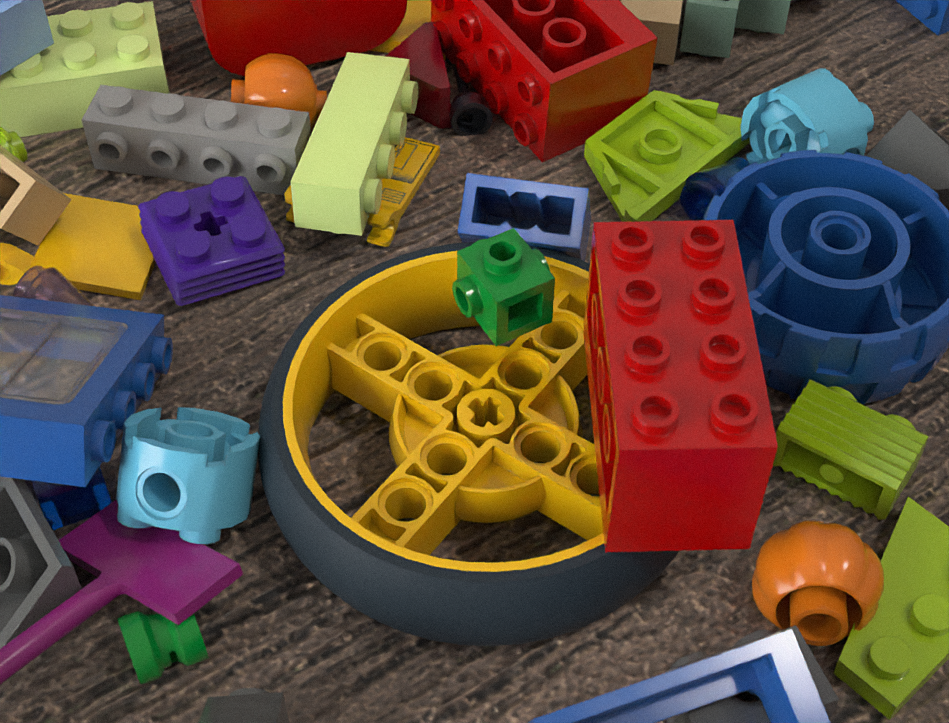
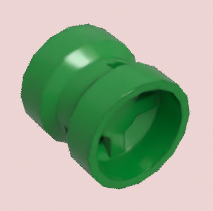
M136 611L117 618L140 685L161 678L165 669L172 666V663L175 661H179V663L189 667L209 659L194 614L180 625L159 613L154 614V612L146 615Z

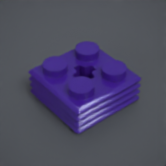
M244 176L221 177L209 185L183 192H166L157 199L142 202L138 205L141 218L140 224L142 226L141 232L175 303L179 306L274 279L285 274L283 268L285 266L283 261L285 259L283 253L285 248L247 178Z

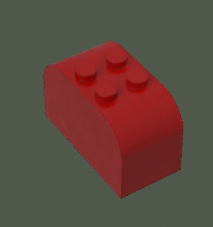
M190 0L214 60L227 71L245 76L246 65L266 54L289 55L301 61L304 65H310L327 60L340 59L346 56L347 52L362 53L371 50L387 41L397 31L407 9V0Z

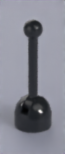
M445 56L446 62L453 67L460 93L454 97L450 104L452 128L460 136L484 134L489 130L493 122L490 105L482 94L469 91L468 84L459 76L455 64H452ZM463 116H469L470 120L462 118Z

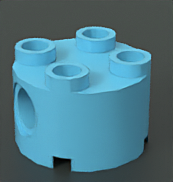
M819 68L753 97L743 112L740 127L742 141L750 138V145L753 151L745 154L750 165L755 162L759 165L779 158L781 153L801 150H817V153L843 155L845 152L864 156L868 142L867 133L873 129L874 116L871 109L865 103L859 102L845 83L835 78L827 69Z
M178 407L177 419L160 420L162 408L146 409L130 415L123 426L116 495L118 522L132 528L154 526L178 530L179 536L187 542L210 544L220 540L221 529L233 527L247 519L251 511L260 435L257 431L249 434L250 424L242 419L221 412L198 408Z

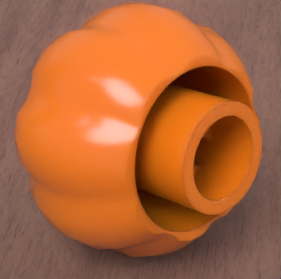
M266 54L256 58L246 65L245 80L232 79L231 102L309 112L311 133L327 100V91L317 90V85L310 70L301 61L284 54Z
M805 520L792 525L789 529L775 533L762 545L757 554L756 568L752 578L753 600L762 615L770 623L777 626L780 631L796 625L807 644L827 646L849 636L854 622V630L860 631L872 620L879 606L878 601L884 591V571L877 554L849 527L833 522L824 523L815 520Z

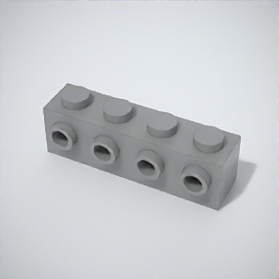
M100 85L82 118L94 169L208 185L221 177L244 176L247 178L253 191L284 195L286 189L291 185V179L311 136L309 112Z

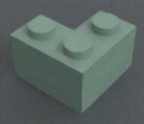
M687 0L680 51L696 53L706 57L729 58L735 28L749 29L757 33L771 32L784 34L791 0Z

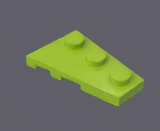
M910 497L906 500L881 559L884 571V591L878 601L877 612L872 620L860 631L854 630V622L833 672L889 720L949 659V526Z

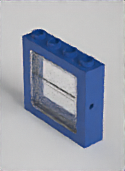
M0 295V477L86 487L101 463H107L111 459L115 442L123 432L124 422L130 415L136 413L143 401L151 399L156 381L161 374H167L170 369L173 343L171 338L164 337V315Z

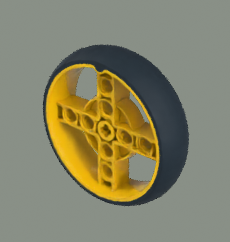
M475 242L453 243L406 253L358 274L320 302L299 324L287 341L270 375L263 396L258 433L260 435L258 462L262 486L270 509L287 543L310 572L351 607L394 629L433 641L475 646L524 644L553 638L580 629L609 615L629 602L652 583L671 563L679 551L605 552L600 496L589 495L599 494L595 445L583 438L581 418L572 392L588 374L583 330L590 263L557 251L528 245L531 249L537 248L544 255L550 272L555 277L552 322L519 336L510 347L471 345L436 355L409 339L435 331L480 326L474 317L467 318L464 316L455 301L452 284L457 280V251L471 246ZM335 390L390 422L389 444L398 467L351 518L329 499L321 489L312 473L308 455L311 429L320 410ZM536 510L588 540L560 552L521 561L496 563L464 562L430 556L460 520L480 523L503 522L523 517ZM402 518H414V519H416V520H412V521H409V522L398 521L399 519H402Z

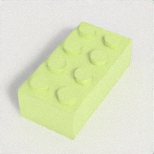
M153 1L143 3L127 2L115 7L87 11L71 10L64 14L47 16L54 44L0 76V127L4 128L8 133L11 131L16 132L19 137L83 128L82 118L100 85L170 93Z

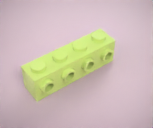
M347 52L290 182L295 227L362 236L370 213L377 214L379 212L382 200V179H390L392 176L395 162L394 147L395 145H403L407 128L406 114H414L417 106L418 83L410 81V59Z

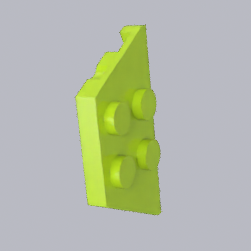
M653 90L585 141L584 158L622 222L653 221L750 143V138L743 141L741 138L740 127L742 118L719 114V103L701 99L688 100L677 94Z

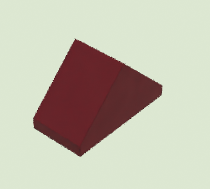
M425 22L390 51L386 57L410 59V81L418 83L417 106L414 114L411 115L440 129L451 128L450 84L437 28L433 25L435 22Z

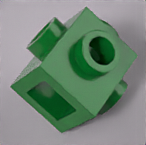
M515 228L488 239H481L471 246L457 251V280L452 284L455 301L464 316L476 319L495 346H499L552 322L555 277L551 274L544 255L537 248L531 249Z

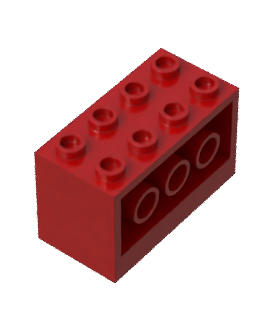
M430 0L431 22H435L433 25L437 28L442 53L452 64H455L461 79L466 83L470 82L488 101L491 112L499 114L509 125L518 142L523 146H528L542 163L585 144L588 138L648 95L658 37L619 0Z
M734 220L594 222L583 333L605 552L750 549L778 444Z

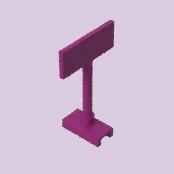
M116 499L58 540L71 562L98 578L0 648V684L119 595L127 594L177 625H180L243 575L241 566L236 561L203 544H195L183 540L177 530L154 526L132 528L122 525L117 519L118 503Z

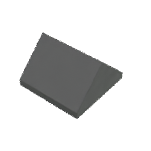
M0 477V648H2L82 589L73 565L24 479Z

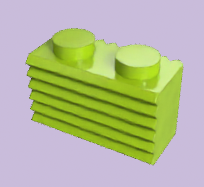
M810 379L806 388L798 396L795 404L792 405L789 413L786 414L777 429L776 439L778 448L773 466H781L784 472L792 471L796 478L803 477L808 484L815 483L819 490L827 489L831 496L838 495L843 502L850 501L854 508L862 507L866 514L874 513L878 520L887 518L915 471L929 436L917 431L911 422L901 416L894 414L884 415L857 402L855 397L843 388L836 386L826 387Z

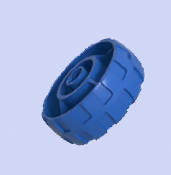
M801 150L781 153L779 158L759 165L755 162L745 167L728 180L725 191L720 197L717 195L713 196L702 220H734L767 386L787 393L790 399L797 400L811 379L826 387L836 386L850 392L857 402L861 404L875 402L900 394L907 383H916L925 378L949 348V211L939 201L938 193L909 173L903 174L883 165V162L863 155L845 152L843 155L817 153V150Z

